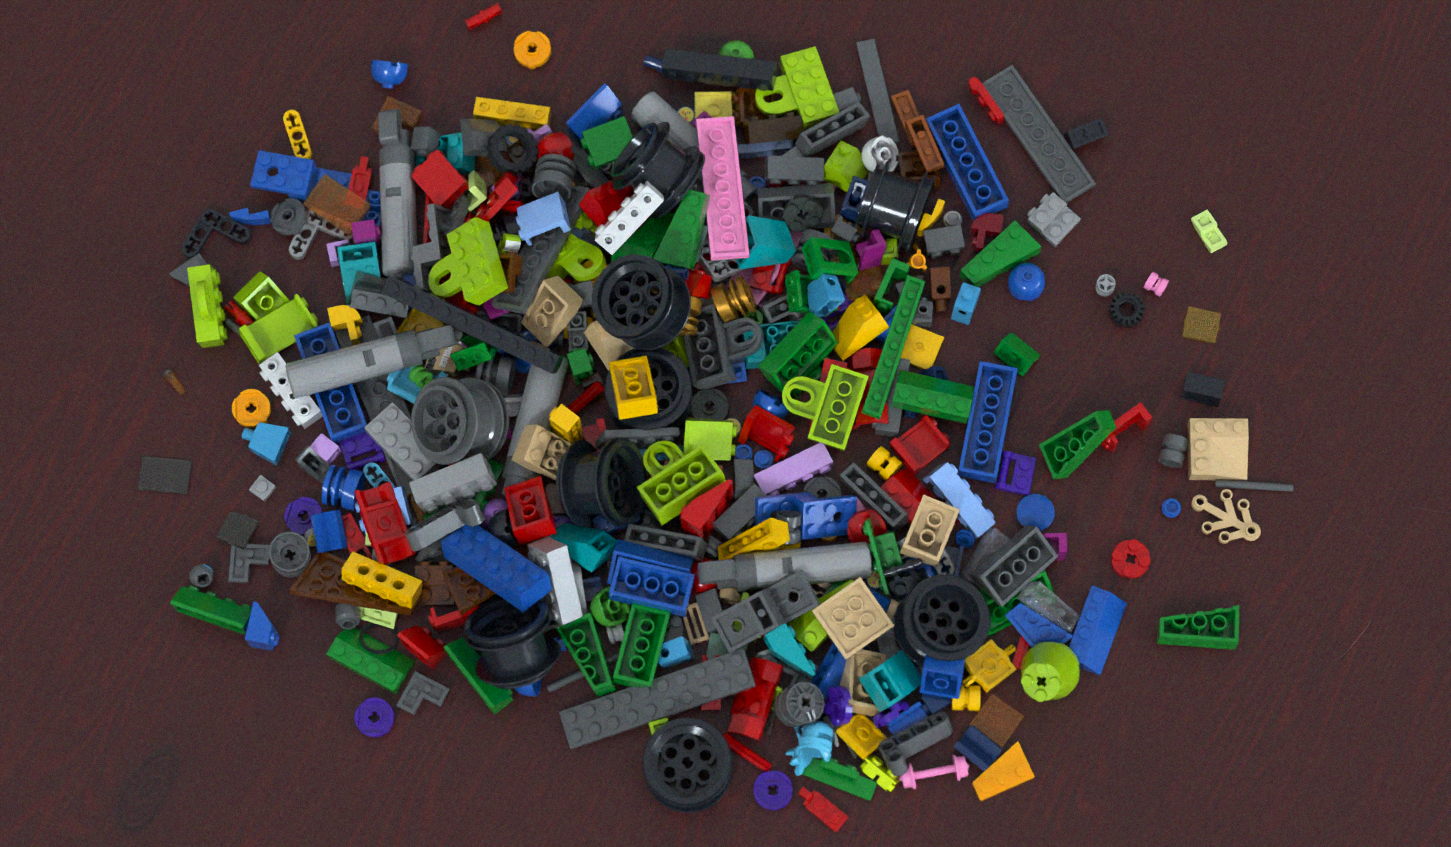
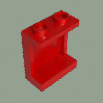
M436 150L431 152L427 160L423 164L418 165L410 176L435 204L448 208L469 188L468 180L462 177L447 160L443 152Z
M1141 402L1114 421L1117 428L1101 443L1104 449H1109L1113 453L1118 444L1116 436L1134 423L1142 431L1149 427L1152 416Z
M755 405L747 415L737 441L743 445L748 439L757 442L776 453L774 461L778 463L781 458L785 459L789 453L790 448H788V445L790 446L795 438V435H793L795 426Z
M927 415L923 416L920 422L898 439L894 438L890 441L889 445L913 475L917 474L950 447L948 435L945 432L941 433L937 428V422Z
M477 605L462 616L457 610L438 617L434 607L430 608L431 614L428 617L433 629H437L439 634L464 626L468 616L480 606Z

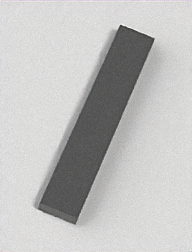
M870 39L856 42L878 137H889L895 144H899L875 40Z

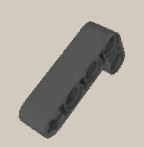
M463 498L407 529L404 534L412 551H418L462 527L464 524L471 527L482 523L485 518L477 501L471 498Z
M937 712L883 740L878 748L890 772L894 776H901L908 771L906 758L947 738L952 734L953 728L945 712Z

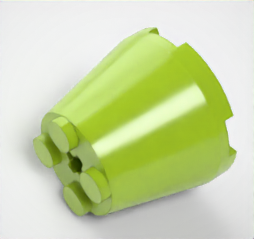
M1040 642L1031 647L1022 660L1021 684L1025 692L1039 702L1061 699L1070 694L1079 681V661L1074 652L1062 643Z

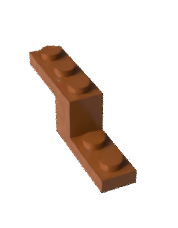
M909 90L892 95L891 100L911 148H916L925 172L928 171L929 173L943 168V160L924 115L919 116Z

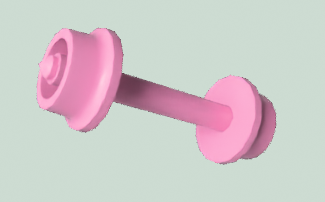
M952 755V765L913 772L911 763H908V771L901 775L899 780L902 781L904 788H913V790L916 789V779L955 772L957 781H960L962 777L968 776L970 765L966 763L965 756L957 757L955 755Z

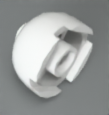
M884 136L875 137L864 145L861 156L867 170L874 172L877 163H880V168L884 169L889 158L892 159L889 171L892 172L898 165L896 156L899 155V151L891 138Z

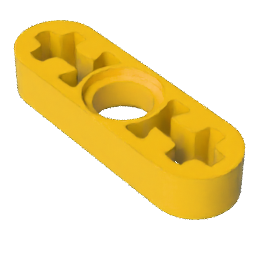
M289 110L284 114L283 120L295 157L311 159L312 151L301 117L297 111ZM291 116L295 118L294 121L297 127H293L291 121H289ZM295 132H301L303 134L300 140H294L292 138ZM299 145H302L304 150L307 151L305 152V156H302L300 154L301 151Z

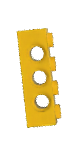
M476 97L473 116L474 119L495 120L499 126L518 124L522 128H530L536 131L545 124L550 126L551 110L550 107Z
M562 404L551 411L549 420L555 435L571 444L577 440L584 439L579 416Z
M769 518L717 547L719 560L734 559V555L771 551L790 540L788 522Z
M355 552L351 553L342 567V580L346 583L356 585L367 592L375 593L381 598L394 601L403 607L412 609L422 593V580L384 564H379V562Z

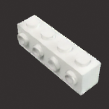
M648 181L644 184L640 183L634 189L635 193L631 198L626 197L621 203L622 207L618 211L614 210L609 215V221L605 225L601 224L596 229L595 241L611 255L664 201V195Z
M278 352L259 365L262 370L259 372L265 382L268 380L273 385L270 387L276 397L278 395L282 397V405L287 411L291 410L293 412L292 419L298 426L302 425L306 429L323 417L321 410L310 395L300 398L293 396L286 373V363Z

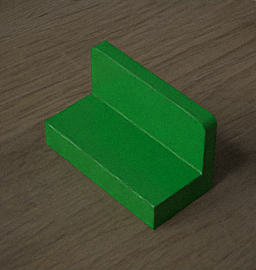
M1013 333L1003 338L993 352L1010 367L1018 368L1017 373L1022 377L1041 356Z

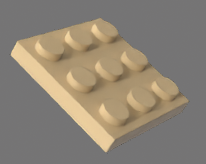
M861 577L812 610V613L845 660L894 626Z

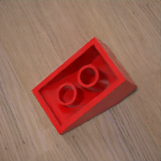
M541 476L504 488L512 530L520 545L557 533Z
M415 625L399 632L397 636L402 645L432 670L447 655L444 649L446 644L439 638L437 640L431 637L432 633L424 626L420 628Z

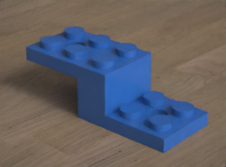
M259 150L250 186L251 188L288 194L289 198H295L302 204L346 211V200L352 174L317 168L314 160ZM272 168L278 169V173L275 176H269L268 172ZM333 185L336 187V191L331 194L327 193L326 189Z
M810 492L755 497V526L769 519L773 511L792 510L800 512L802 515L801 526L798 527L801 529L802 540L848 535V520L856 513L857 497L855 495L817 498ZM840 512V518L834 521V514Z

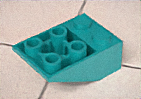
M461 133L439 136L437 150L446 155L447 160L461 175L468 176L473 170L475 171V156H464ZM416 152L415 168L423 164L427 157L419 156Z
M375 242L337 247L347 306L351 304L355 285L383 289L378 248Z
M799 321L761 324L763 343L756 353L744 358L745 368H759L758 365ZM753 331L740 334L741 342L752 339Z
M566 523L556 529V534L546 536L566 544L569 557L590 572H593L608 560L617 543L616 539L603 530Z
M786 623L764 635L763 640L773 656L808 678L814 677L816 668L811 660L807 661L804 656L806 651L801 643L797 644L794 639L796 634L791 626L787 627Z
M901 650L858 679L879 712L919 687L922 677L911 659Z

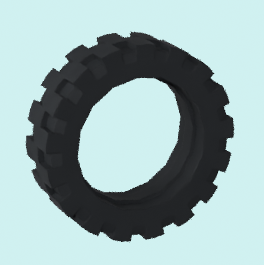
M507 124L506 126L499 127L489 138L488 145L486 146V151H488L487 157L491 160V165L495 166L500 173L508 171L516 176L520 173H525L535 163L539 152L537 149L538 143L534 140V135L529 133L527 128H522L518 124ZM511 136L520 140L526 150L525 160L517 164L505 160L500 154L498 147L501 138Z

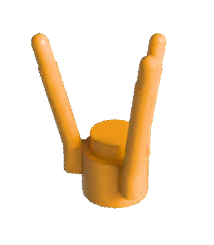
M913 243L916 253L910 257L909 262L906 264L914 269L922 268L923 273H926V259L921 254V250L916 243Z

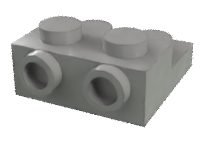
M1053 192L1050 196L1046 194L1041 199V205L1038 208L1033 207L1027 215L1029 217L1027 224L1056 247L1080 222L1081 218L1067 207V203Z

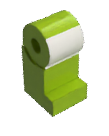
M504 233L497 247L498 253L506 254L507 251L518 252L521 244L520 236Z

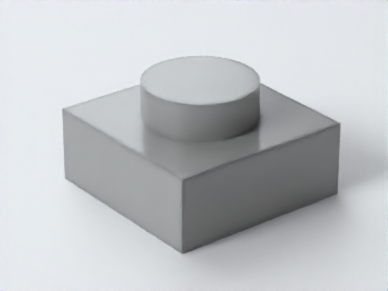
M260 475L249 491L263 502H266L277 487Z

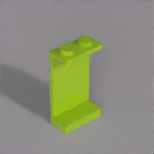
M296 294L294 299L251 325H244L239 328V335L258 364L296 342L294 335L318 327L317 323L319 321L314 313L310 314L307 309L309 306L303 297L300 298Z

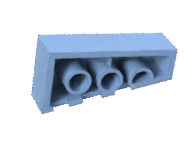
M948 462L940 464L926 475L923 481L926 484L930 482L934 486L933 492L937 497L945 499V504L960 509L957 519L967 530L974 534L975 538H978L996 523L993 520L995 518L989 509L985 510L981 505L982 500L977 494L973 495L969 490L970 485L965 479L961 480L957 475L958 470L953 464L949 465Z

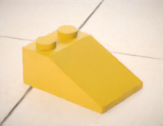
M865 294L848 306L832 332L839 342L834 350L842 361L889 328L879 311Z
M647 356L609 362L619 420L657 414L656 394Z

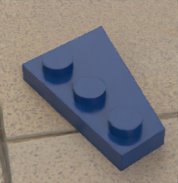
M1021 602L1005 614L1031 647L1043 641L1064 644L1073 637L1072 634Z

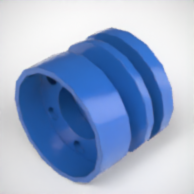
M330 465L323 481L322 503L328 505L331 502L332 506H337L341 499V507L343 509L355 511V501L357 500L354 491H363L365 483L364 471L351 469L346 476L345 467L341 466L338 470L337 465Z

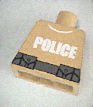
M456 344L440 349V356L427 359L424 368L432 374L439 375L442 371L448 374L449 377H457L459 371L450 354L464 348ZM472 367L463 370L470 371Z

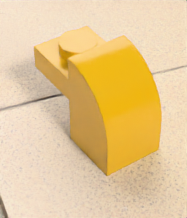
M347 305L327 308L333 331L348 328L352 345L360 344L359 337H362V333L358 325H362L363 321L357 310Z

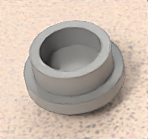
M957 211L947 212L943 218L944 225L946 227L961 225V214Z

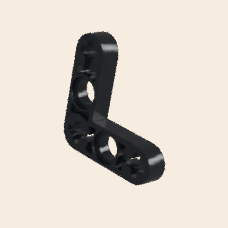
M207 209L201 214L182 245V252L187 259L193 258L198 253L200 254L213 231L241 245L249 243L251 233L246 226L213 209ZM213 215V218H214L216 221H218V223L216 224V222H214V221H212V220H209V222H208V220L206 219V217H207V216H208V217H211V216ZM226 222L230 223V224H231V229H230V230H228V231H223V230H221V226H222L224 223H226ZM235 228L241 234L245 232L246 237L240 239L239 235L234 232ZM198 230L206 232L203 238L199 239L196 237L195 234ZM193 247L195 251L188 254L187 248Z

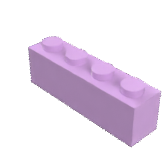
M818 443L754 474V481L767 496L779 495V492L785 489L786 491L794 489L797 486L796 484L801 481L804 483L808 482L818 473H827L833 466V460L825 445Z

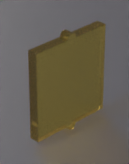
M1188 306L1186 319L1183 321L1185 325L1182 337L1215 344L1217 332L1220 330L1221 313Z

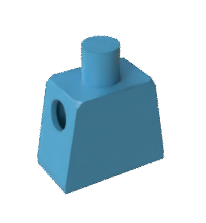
M823 273L817 280H813L807 286L809 311L818 317H827L845 301L838 278L835 275Z
M962 283L953 308L951 320L966 325L970 324L981 294V288Z
M258 423L255 431L245 428L242 433V439L250 441L248 446L250 451L278 466L291 432L287 427Z
M681 636L663 643L658 664L663 668H669L695 660L690 641Z

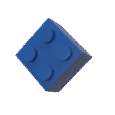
M925 655L920 693L959 699L965 659L941 661Z

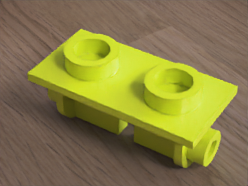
M868 756L865 759L866 761L860 766L863 769L862 772L872 780L876 775H879L880 777L876 783L886 791L889 790L891 792L895 785L900 782L899 777L894 776L883 765L882 760L876 756Z

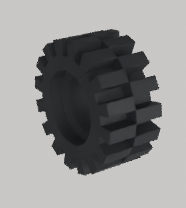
M1124 291L1123 294L1120 292L1113 298L1109 308V316L1113 318V323H1118L1117 326L1119 327L1123 325V328H1127V326L1132 328L1134 325L1139 324L1144 314L1145 305L1142 304L1143 300L1142 298L1139 299L1138 294L1135 296L1133 295L1134 292L1130 291V294H1127V291ZM1128 303L1132 305L1134 313L1131 316L1122 315L1119 310L1122 304Z

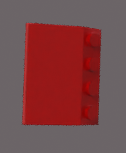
M612 180L589 190L579 206L593 223L599 227L601 224L605 225L609 221V215L614 210L618 211L622 207L621 203L626 197L631 198L635 192L630 186L623 190L615 191ZM649 216V217L637 228V230H638L644 223H646L651 217Z
M730 479L692 500L689 505H684L680 512L683 534L701 537L705 542L707 541L708 535H711L714 530L713 523L729 508L734 500L733 482Z

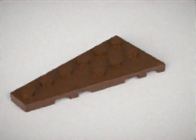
M540 539L518 545L512 549L529 560L527 545ZM458 566L442 572L461 616L496 594Z
M328 552L317 553L290 588V594L347 603L409 616L412 615L421 602V597H418L414 606L410 609L400 606L389 599H383L375 593L367 592L356 585L346 583L342 580V567L346 561Z

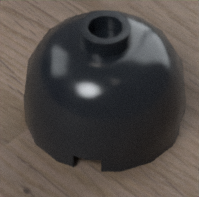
M505 509L497 512L490 519L487 532L511 548L520 545L512 530L509 510Z

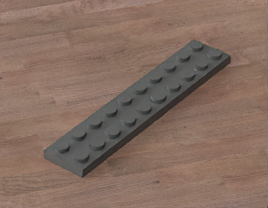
M367 315L361 318L363 324L358 325L362 333V337H359L360 343L379 339L370 316ZM348 328L335 331L341 348L353 346ZM389 374L355 382L371 421L392 402L411 420L404 399L387 390V377ZM384 452L397 487L404 485L407 499L414 497L409 484L412 480Z
M743 648L653 679L652 687H630L560 711L559 714L569 747L573 750L649 724V722L756 687V683L745 649Z

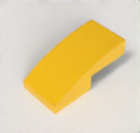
M938 199L932 215L924 213L917 236L921 237L923 231L930 230L935 225L944 210L945 201Z

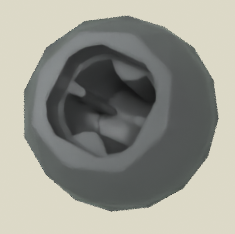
M197 564L190 570L189 579L195 587L206 588L213 581V570L205 564Z

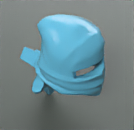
M813 721L812 723L805 724L801 728L802 734L798 740V746L786 752V755H792L793 757L790 765L796 766L795 774L797 776L802 775L804 768L811 763L813 758L823 757L825 762H829L832 751L833 730L828 724L822 721Z

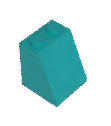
M747 216L745 220L749 258L736 259L739 269L787 263L796 250L786 222Z

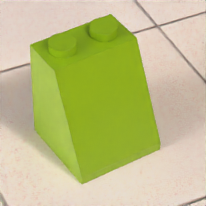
M688 417L685 423L683 454L687 455L700 445H703L713 460L730 461L731 456H735L736 445L732 444V439L736 437L737 425H734L732 420Z

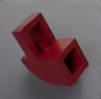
M986 213L974 220L970 234L974 235L972 246L975 247V253L979 254L983 250L985 237L996 238L1001 234L1004 215Z

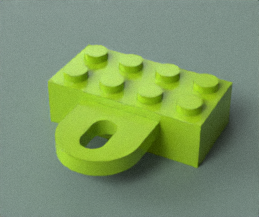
M816 46L780 56L779 67L782 76L776 77L773 91L756 90L755 103L762 113L780 116L784 115V113L795 111L797 116L802 117L803 131L839 113ZM774 93H780L783 96L781 100L767 103L763 99L765 96Z
M584 211L581 212L574 227L581 230L583 227L593 231L592 235H596L595 231L598 228ZM571 231L545 279L559 276L563 280L570 274L578 281L591 280L597 277L604 269L606 263L605 256L598 247L579 239ZM585 259L593 262V266L588 269L580 264Z
M474 217L447 234L451 254L439 260L432 267L428 278L430 290L435 295L447 298L462 290L465 301L480 306L508 289L489 222ZM451 272L450 279L440 285V279Z
M210 264L188 267L197 343L202 348L226 345L225 339H228V334L222 322L225 321L224 309H221L220 302H223L222 292L218 289V284H220L219 272Z
M832 364L826 383L803 376L795 377L784 386L782 400L785 407L791 413L813 420L808 435L809 440L845 451L869 376ZM793 389H800L808 392L811 395V399L806 403L792 399L790 393Z
M658 441L648 447L643 457L644 466L652 478L637 488L645 503L661 525L680 514L684 505H689L692 500L722 484L726 479L722 470L703 445L684 455L673 442ZM663 452L670 461L667 465L663 466L658 463L655 456Z

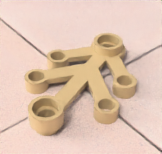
M1224 489L1220 494L1226 512L1208 503L1203 495H1196L1192 499L1191 506L1195 511L1205 510L1222 520L1214 523L1204 522L1201 527L1204 534H1210L1212 531L1234 526L1239 530L1232 533L1227 531L1221 532L1218 537L1220 543L1227 544L1229 541L1244 538L1247 541H1255L1259 538L1261 530L1259 525L1251 520L1248 510L1250 504L1247 499H1241L1237 504L1238 510L1242 513L1244 523L1236 517L1231 500L1233 494L1229 489ZM1223 493H1228L1230 497L1224 498ZM1201 499L1203 504L1198 505L1196 500ZM1241 502L1246 503L1247 507H1246V508H1242V507L1240 506V503H1241ZM1209 525L1211 527V530L1206 531L1204 529V526ZM1248 529H1254V534L1248 533ZM1227 535L1228 540H1222L1221 536Z

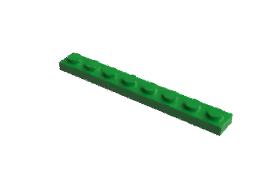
M909 275L905 279L861 411L862 414L876 419H880L925 284L923 280Z

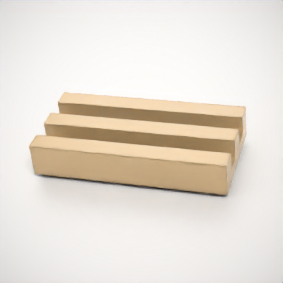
M698 603L690 604L688 611L697 636L696 639H693L687 616L683 617L690 643L695 645V643L708 641L709 635L706 631ZM695 607L704 633L702 637L700 636L692 610Z

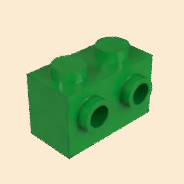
M576 348L567 354L576 385L581 384V380L593 375L592 370L595 367L591 353L587 354L586 349Z

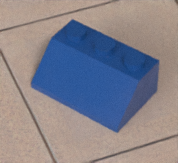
M604 83L566 122L568 133L582 147L580 138H583L582 132L620 118L623 113L622 103L608 85Z

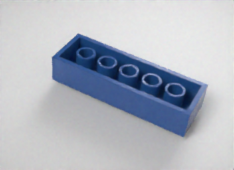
M960 104L926 118L925 120L944 166L972 221L974 222L980 215L986 213L995 214L1008 208L1009 199Z
M330 322L294 335L302 359L340 349ZM353 383L315 393L329 436L335 444L366 432L364 427L367 425Z
M980 361L958 470L959 477L996 483L1018 368Z
M464 524L441 541L444 557L522 612L526 611L552 590L549 573L478 525L471 527Z

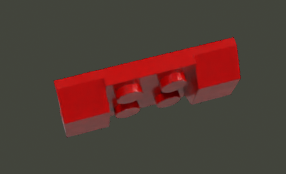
M507 171L495 184L494 190L488 196L489 200L485 204L481 203L476 208V214L469 212L465 216L463 224L474 217L488 222L518 190L515 182L519 178Z
M860 349L847 358L848 368H851V371L869 376L852 429H857L860 425L870 423H889L887 399L880 419L861 413L882 349Z
M391 482L365 491H354L362 521L379 564L387 565L414 555L416 552L412 551L404 534L407 527Z
M751 657L749 665L756 687L736 693L730 711L732 716L726 733L740 734L760 741L784 666L769 660Z

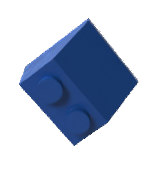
M253 602L245 640L251 647L274 651L275 646L279 644L280 635H277V630L257 602Z

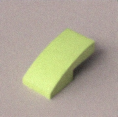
M1208 210L1191 218L1196 231L1210 253L1227 245V240L1217 228V222Z

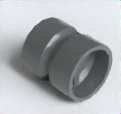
M1165 434L1162 442L1164 449L1160 451L1158 462L1169 467H1182L1185 457L1183 452L1186 451L1189 440L1180 435Z
M792 510L777 512L776 519L788 522L790 540L784 544L800 542L801 529L798 528L801 526L802 515L800 512Z

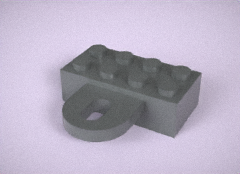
M715 304L702 307L700 315L691 316L699 320V324L695 326L697 327V334L684 335L692 384L699 390H706L736 381L733 361L751 356L760 349L763 343V330L758 323L749 318H740L724 323ZM753 331L752 339L741 343L737 342V337L740 334Z

